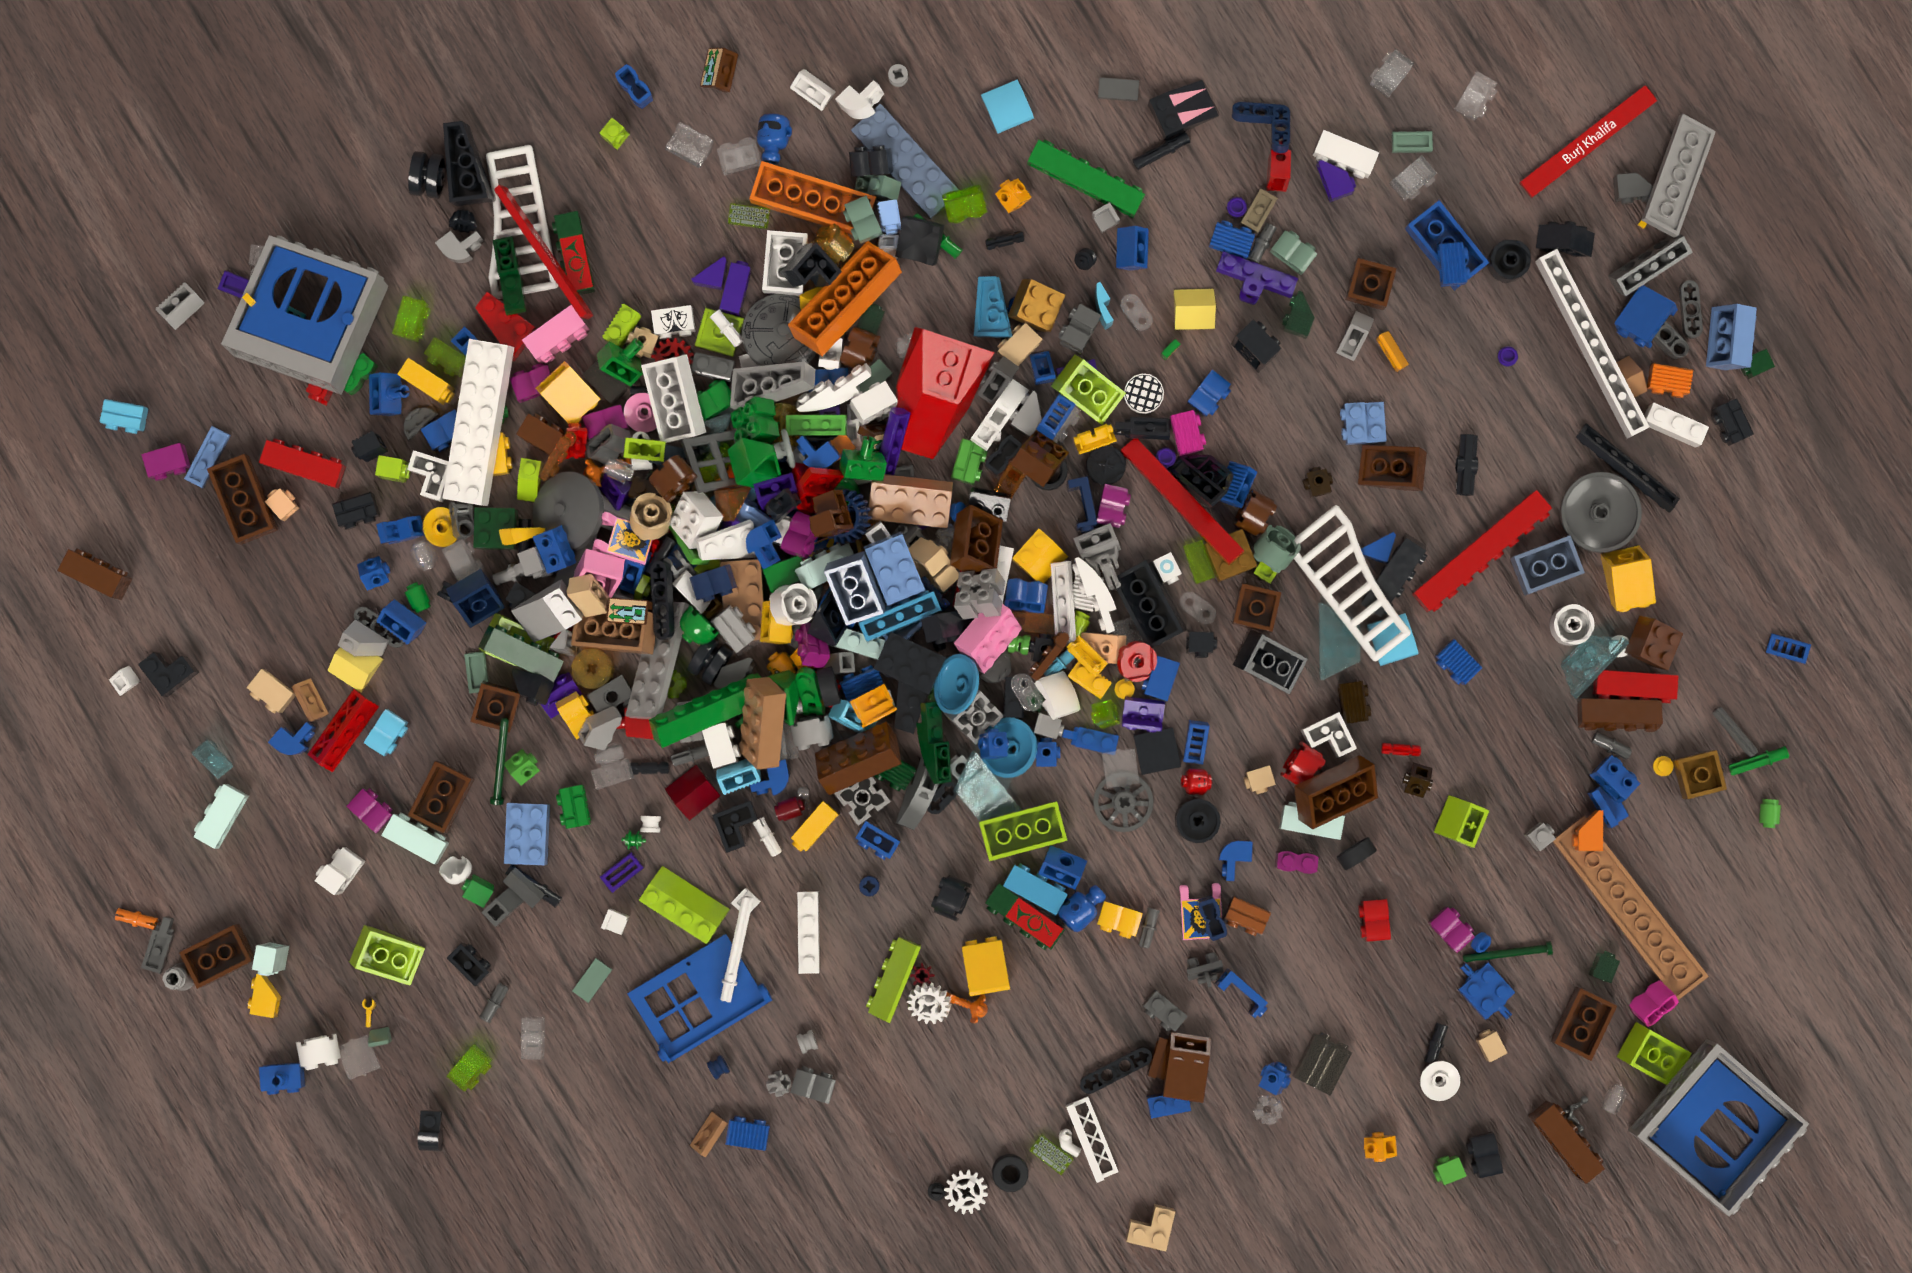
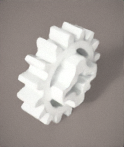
M924 982L921 987L916 985L915 989L911 990L907 1003H909L908 1010H913L911 1015H917L918 1021L925 1019V1024H928L929 1020L936 1024L937 1019L942 1022L944 1017L948 1016L952 1005L950 1004L951 997H946V990L940 991V985L935 988L933 983L927 986Z
M970 1169L967 1170L966 1174L959 1170V1176H956L954 1173L952 1174L953 1181L947 1179V1183L950 1186L944 1187V1191L949 1192V1194L945 1195V1199L951 1200L948 1203L949 1207L955 1205V1212L960 1208L962 1209V1214H965L966 1210L973 1214V1208L980 1210L979 1203H986L983 1197L988 1196V1193L983 1190L988 1187L987 1184H981L984 1178L978 1179V1172L971 1175ZM961 1179H968V1181L965 1183L957 1182ZM975 1183L979 1186L980 1194L974 1191ZM969 1187L972 1195L966 1194V1196H963V1191L960 1189ZM953 1189L958 1192L959 1197L957 1201L953 1197ZM966 1201H974V1203L970 1205H964Z

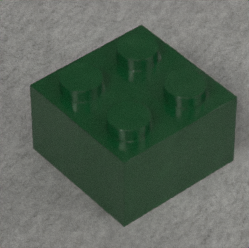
M475 507L473 548L479 550H517V544L502 545L499 530L518 528V510L515 508Z

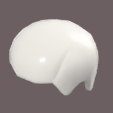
M452 856L443 862L439 873L447 883L459 884L470 876L472 864L467 858L462 856V859H457Z

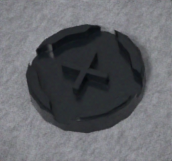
M1102 446L1090 453L1086 461V470L1094 482L1100 485H1112L1123 477L1126 470V461L1124 455L1117 448Z

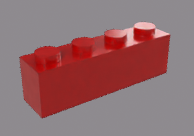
M273 438V441L266 440L259 463L339 489L346 466L341 464L342 460L333 457L327 460L322 458L323 454L311 451L309 454L303 452L304 448L293 444L290 448L284 446V441Z
M1595 670L1593 695H1598V699H1611V696H1619L1618 700H1631V697L1639 698V700L1659 699L1662 703L1671 704V700H1677L1679 675Z

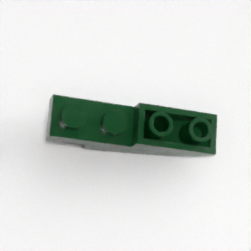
M513 237L493 240L506 315L526 312L524 288Z
M936 701L920 703L922 722L916 723L919 746L926 769L934 784L952 782L949 741H943L941 709Z

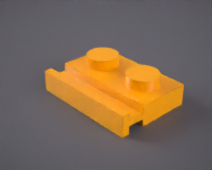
M885 684L850 701L858 719L862 722L863 728L897 710L892 703L893 700Z

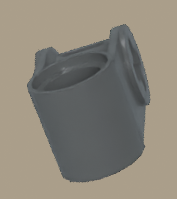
M450 502L449 514L453 536L458 540H465L474 533L473 504H455V502ZM460 525L467 528L466 535L460 532Z

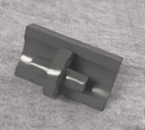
M1215 952L1205 955L1206 965L1200 966L1197 958L1188 959V981L1197 979L1198 984L1206 983L1207 987L1210 988L1212 987L1211 981L1218 979L1216 973L1223 972L1222 960L1219 961Z

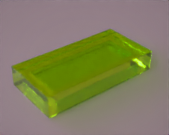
M1200 540L1183 546L1195 584L1215 578L1203 541Z

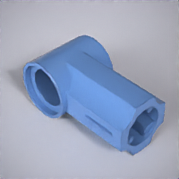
M748 498L741 500L733 515L740 523L750 519L754 524V528L772 520L771 517L758 509V505Z

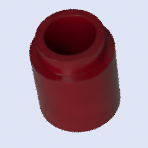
M795 796L778 802V805L774 806V810L779 821H787L803 815L805 805L802 799H798Z

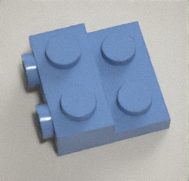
M1384 402L1346 403L1343 405V408H1340V419L1344 420V428L1341 430L1342 440L1346 441V445L1387 442Z

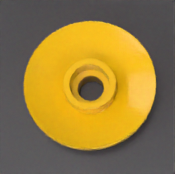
M437 507L426 514L423 520V532L427 540L437 547L452 545L457 539L452 533L449 509Z

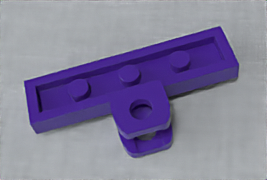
M1224 251L1216 269V272L1244 281L1239 298L1241 301L1252 305L1257 303L1263 289L1291 298L1298 280L1294 276Z

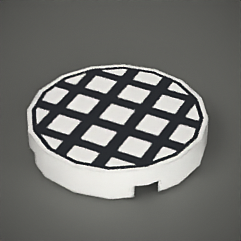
M1139 374L1132 377L1124 388L1126 404L1136 413H1151L1160 406L1163 400L1164 390L1162 384L1156 377L1150 374Z

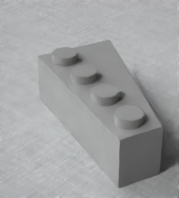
M805 361L733 369L730 407L734 410L744 407L745 403L754 396L771 399L775 403L814 389L816 369Z

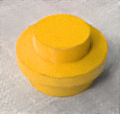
M1127 679L1119 680L1114 688L1115 694L1121 699L1131 697L1135 690L1133 683Z
M1666 756L1658 757L1653 762V770L1659 776H1668L1673 771V762Z

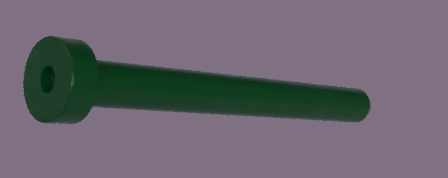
M502 718L500 722L494 793L490 797V804L492 805L504 804V798L501 795L509 724L507 718Z
M1546 941L1545 945L1463 955V961L1472 962L1546 953L1547 956L1553 955L1551 941Z

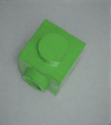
M1448 1155L1437 1159L1438 1163L1434 1164L1435 1170H1433L1435 1179L1437 1182L1441 1181L1443 1185L1466 1177L1462 1163L1456 1155L1450 1158Z

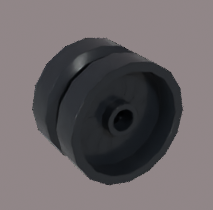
M415 151L409 169V194L422 196L426 192L429 198L439 199L445 180V156L433 153L428 158L425 152Z
M716 637L711 642L701 644L687 667V671L695 676L699 675L705 668L702 674V681L710 686L717 679L721 668L726 666L734 652L732 647L727 644H723L715 652L719 645V639Z
M1190 799L1184 802L1177 809L1175 815V827L1179 835L1193 843H1204L1211 840L1218 833L1221 824L1217 808L1211 802L1203 799ZM1199 817L1201 820L1200 824H1194L1193 819Z

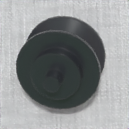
M1089 248L1081 249L1074 258L1076 266L1081 270H1089L1097 260L1096 254Z
M700 445L693 449L697 461H704L706 454L709 453L708 449L704 450L703 446L700 447Z

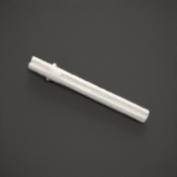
M749 896L742 897L725 977L721 981L724 983L721 1001L731 1002L734 986L738 984L736 981L753 902V898Z

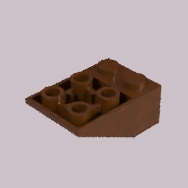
M1171 1032L1166 1043L1163 1097L1199 1103L1204 1102L1211 1038Z

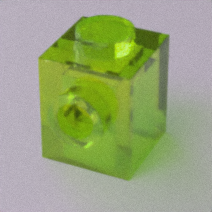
M1106 700L1091 704L1092 721L1101 729L1120 724L1117 705L1113 701Z

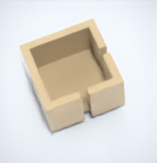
M920 537L908 548L922 581L944 592L958 579L959 573L956 570L957 568L950 566V559L947 556L948 552L942 545L937 546L932 540L928 541Z

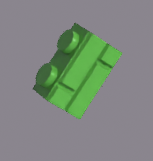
M962 439L951 479L974 485L975 481L979 482L982 470L979 469L980 462H985L988 451L970 440Z

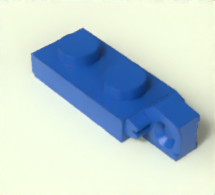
M1075 727L1074 731L1064 729L1062 733V738L1071 739V745H1075V747L1115 755L1118 735L1083 727Z

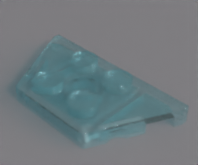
M1318 603L1319 680H1325L1360 662V644L1331 607L1324 603Z
M1590 636L1585 642L1579 644L1560 664L1565 673L1566 682L1570 687V693L1575 699L1629 644L1626 638L1621 637L1620 640H1612L1611 637Z
M973 751L954 789L957 795L978 821L1003 816L1004 813L1020 811L1021 808L979 755Z

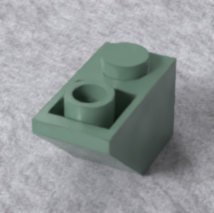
M885 175L857 176L854 190L876 196V199L880 201L898 200L901 182Z

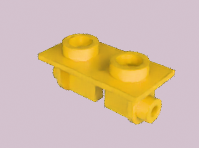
M1105 424L1094 428L1095 434L1091 435L1090 430L1076 434V437H1073L1078 453L1089 452L1116 442L1117 439L1113 433L1112 425Z
M1080 635L1067 646L1068 652L1095 678L1108 664Z

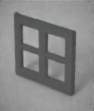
M737 429L683 439L681 441L688 465L698 476L694 481L698 493L740 486L736 484L735 478L729 479L724 463L730 462V458H722L717 443L734 439ZM709 444L714 459L697 462L692 447ZM716 465L721 480L704 483L699 468Z

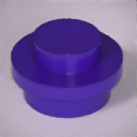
M1239 197L1232 198L1227 204V211L1232 217H1241L1247 210L1246 202Z
M1503 347L1498 352V361L1503 366H1512L1518 359V353L1513 347Z
M1162 448L1157 452L1156 459L1165 468H1168L1175 463L1176 455L1172 449Z

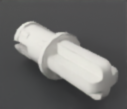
M717 310L710 316V319L721 330L720 333L724 334L734 347L739 346L743 342L742 337L733 327L734 324L726 319L721 310Z
M762 817L753 822L752 824L761 837L760 841L764 842L770 855L774 857L780 854L782 850L773 836L775 833L771 832L765 818Z

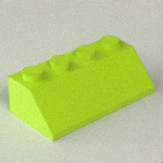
M664 866L660 868L639 899L640 902L705 944L709 943L730 910Z
M898 937V940L893 939L889 951H892L890 959H885L881 968L885 970L883 977H878L874 986L877 989L874 997L870 995L866 1007L870 1008L868 1013L888 1023L891 1022L921 945L902 937Z

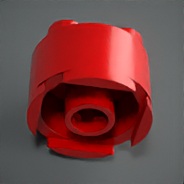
M1302 741L1298 743L1301 747L1298 750L1294 748L1283 765V768L1286 769L1285 773H1280L1282 777L1295 785L1314 777L1317 769L1321 770L1326 762L1323 759L1322 753Z

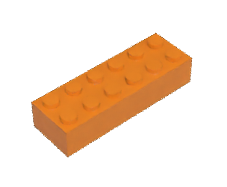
M761 161L749 198L752 204L851 235L850 229L854 227L851 221L847 222L843 211L846 208L844 205L867 195L874 211L877 202L876 196Z
M869 241L840 269L842 272L832 284L824 286L788 324L796 340L822 357L902 273L895 257Z

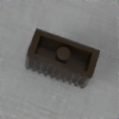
M1363 681L1338 684L1339 703L1344 723L1369 721L1368 717L1371 716L1370 704L1366 705L1365 697H1368L1367 684L1363 685Z

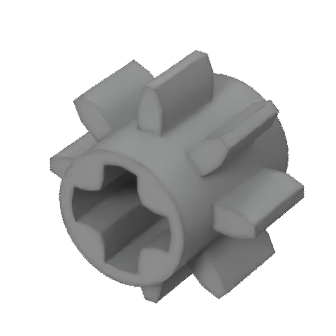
M776 1071L774 1074L768 1075L769 1079L766 1082V1086L770 1094L775 1093L776 1097H780L785 1093H789L791 1080L788 1074L782 1075V1071Z

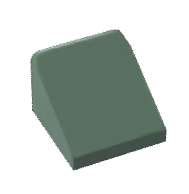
M389 1027L375 1029L369 1032L368 1047L384 1045L392 1041Z

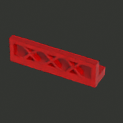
M353 689L307 755L320 766L333 772L379 706L367 699L359 691ZM358 697L359 700L357 701L355 706H353V702ZM346 715L345 720L341 723L342 717ZM334 731L333 737L329 739L330 734ZM323 747L321 754L317 757L316 754Z

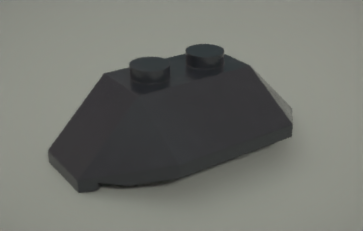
M1181 455L1171 467L1167 468L1188 492L1209 509L1227 494L1234 474L1211 455Z

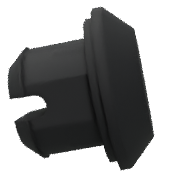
M933 1183L929 1186V1198L934 1201L944 1198L946 1191H944L942 1184Z

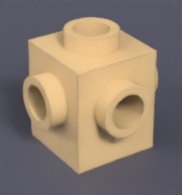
M636 327L634 333H629L626 343L630 344L634 338H637V341L643 342L644 348L635 356L651 358L658 336L652 334V331L645 327L640 329Z

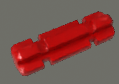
M1382 743L1381 753L1420 756L1421 746Z

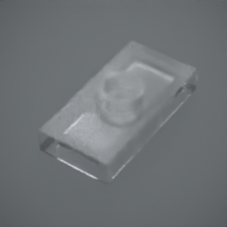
M629 759L591 771L596 790L634 778Z

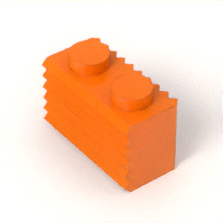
M1653 363L1650 365L1647 389L1652 390L1651 393L1663 395L1664 392L1672 393V397L1683 398L1684 395L1690 394L1693 370Z

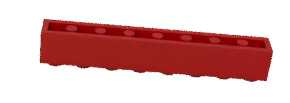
M1535 490L1422 584L1412 595L1426 612L1431 610L1435 612L1443 605L1442 600L1446 597L1451 599L1458 593L1457 588L1463 584L1465 587L1474 579L1472 577L1473 574L1477 571L1482 573L1489 567L1487 563L1492 558L1496 561L1504 554L1502 551L1507 546L1511 548L1520 541L1518 537L1522 533L1527 535L1535 528L1533 526L1538 520L1542 522L1550 516L1548 512L1552 507Z

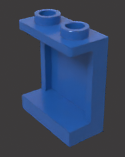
M1642 285L1635 292L1614 324L1617 333L1622 337L1634 339L1633 342L1642 348L1644 346L1651 348V341L1669 315L1674 316L1678 309L1675 302Z
M1227 969L1215 984L1225 991L1233 983L1255 1003L1248 1013L1254 1018L1256 1016L1261 1017L1267 1010L1266 1005L1268 1002L1235 973Z

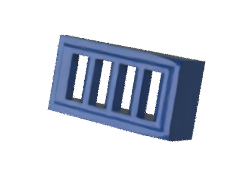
M1059 394L1036 430L1053 440L1076 404ZM1059 402L1060 404L1068 408V410L1065 411L1064 409L1059 407L1057 403ZM1053 409L1062 414L1063 418L1053 412ZM1050 416L1051 418H1053L1054 420H1056L1057 422H1059V424H1056L1055 422H1053L1052 420H1050L1048 417Z
M1771 633L1766 653L1806 665L1811 644ZM1776 639L1780 640L1777 651H1774ZM1784 642H1787L1785 654L1781 653ZM1792 644L1796 645L1793 656L1789 655ZM1803 647L1802 656L1798 658L1799 648Z
M1189 720L1183 762L1203 765L1210 727L1208 722ZM1193 728L1203 729V732L1193 731ZM1192 736L1202 737V740H1196L1191 738ZM1190 744L1200 745L1201 749L1190 747ZM1189 752L1200 753V757L1190 756Z

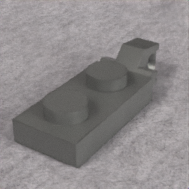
M163 917L161 925H156V928L153 929L141 968L162 974L175 930L171 929L174 918Z

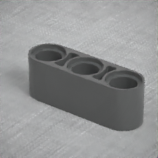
M1665 321L1653 338V341L1669 358L1679 360L1687 355L1689 346ZM1660 331H1665L1668 334L1667 340L1661 339ZM1675 345L1681 347L1682 353L1680 355L1674 352Z

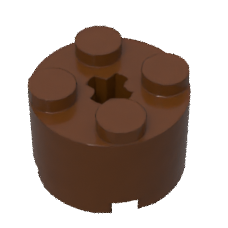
M854 327L848 337L847 345L844 346L840 362L851 368H855L858 365L863 366L865 363L870 366V362H873L877 353L875 347H878L881 336Z
M675 455L663 463L664 467L660 470L656 469L649 478L652 486L667 503L671 502L678 493L682 495L683 492H687L690 489L689 484L698 477L679 455Z
M1252 489L1249 492L1251 497L1249 499L1246 498L1242 509L1239 508L1235 517L1239 520L1235 521L1234 525L1256 536L1265 532L1268 527L1266 521L1269 515L1272 516L1275 513L1277 505L1274 504L1273 499Z

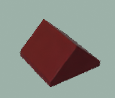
M697 764L665 788L673 803L689 821L721 797Z

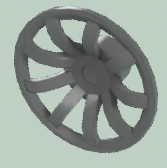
M1118 772L1107 776L1101 781L1095 791L1093 803L1095 813L1103 825L1114 831L1130 832L1143 826L1149 819L1153 810L1154 800L1150 787L1141 777L1129 772ZM1127 777L1124 790L1119 788L1115 778ZM1132 778L1142 784L1133 793L1129 792ZM1109 781H1111L1116 791L1115 795L1102 790ZM1146 790L1149 801H1136L1135 797ZM1099 794L1112 799V803L1099 806ZM1135 805L1148 806L1144 818L1134 809ZM1114 808L1115 811L1106 821L1100 811ZM1131 812L1140 822L1128 827V813ZM1119 813L1122 814L1123 827L1112 825Z

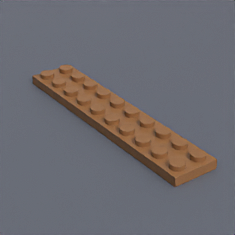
M1582 816L1556 836L1553 844L1657 978L1676 995L1678 1000L1709 976L1604 841L1603 851H1575V847L1572 846V835L1575 834V830L1586 820V817Z

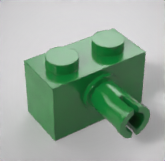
M634 338L625 349H622L609 341L597 353L599 369L631 387L643 375L640 358L635 356L644 348L643 343Z
M867 436L863 437L861 451L843 449L839 468L844 478L883 481L887 462L882 452H873L876 441L874 437L869 436L868 440Z

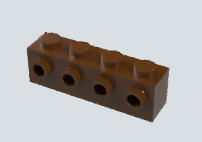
M1581 699L1577 704L1578 728H1584L1589 731L1604 728L1606 731L1624 729L1631 732L1637 729H1644L1646 732H1655L1663 724L1662 701Z

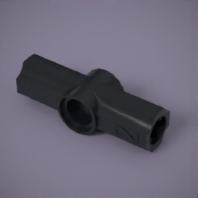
M1460 435L1459 454L1455 464V472L1457 473L1456 495H1474L1475 475L1478 471V457H1476L1477 435Z

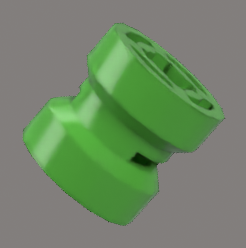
M1023 635L1014 638L1008 645V652H1020L1022 655H1028L1030 636Z

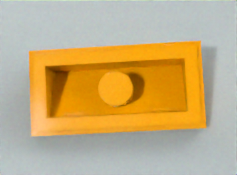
M1389 331L1380 334L1376 338L1395 372L1409 365Z

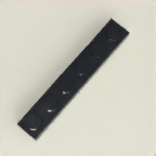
M1587 423L1581 428L1576 436L1581 444L1591 449L1597 457L1607 462L1612 469L1622 474L1628 482L1638 487L1662 509L1670 513L1675 508L1680 499Z

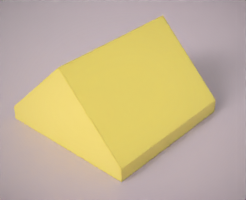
M1214 289L1174 290L1175 330L1215 329L1216 303Z
M340 647L335 652L328 671L362 693L384 659L380 656H353Z

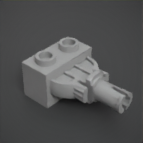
M1111 523L1073 538L1082 560L1092 569H1095L1098 576L1101 575L1099 567L1101 568L1108 589L1114 590L1112 581H1114L1116 588H1119L1121 583L1118 580L1112 562L1116 569L1119 568L1117 560L1121 548Z
M533 547L518 553L520 563L509 564L506 570L493 574V580L496 585H500L511 580L519 582L521 581L520 577L524 575L525 577L533 576L535 579L541 576L542 578L553 575V572L547 574L537 547Z

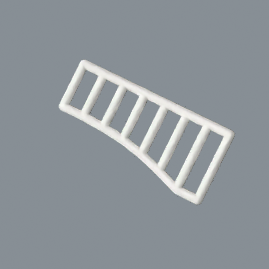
M525 145L487 153L486 161L491 191L495 200L493 202V240L523 235L519 227L502 230V218L512 216L507 209L501 210V200L494 191V188L499 185L498 179L529 173L531 185L510 188L508 190L512 196L533 192L535 204L521 206L520 208L525 214L537 212L539 223L532 225L537 232L541 231L542 240L553 255L532 146ZM526 154L528 165L496 171L495 159ZM531 245L515 248L517 256L535 252ZM493 246L488 278L491 294L499 300L503 299L502 291H499L497 280L500 277L497 271ZM544 263L520 267L521 275L548 270ZM548 271L549 282L524 286V294L555 289L559 285Z
M1335 505L1297 535L1294 541L1296 544H1300L1335 515L1342 525L1303 557L1298 553L1294 560L1373 661H1378L1411 634V631L1396 613L1376 583L1365 561L1351 521L1341 508ZM1347 532L1350 544L1314 572L1308 565V562ZM1354 552L1358 564L1326 588L1320 578ZM1362 571L1367 582L1339 604L1332 594ZM1371 589L1377 600L1351 620L1344 610ZM1382 606L1389 616L1363 636L1356 626ZM1394 622L1401 632L1379 650L1375 651L1369 641Z

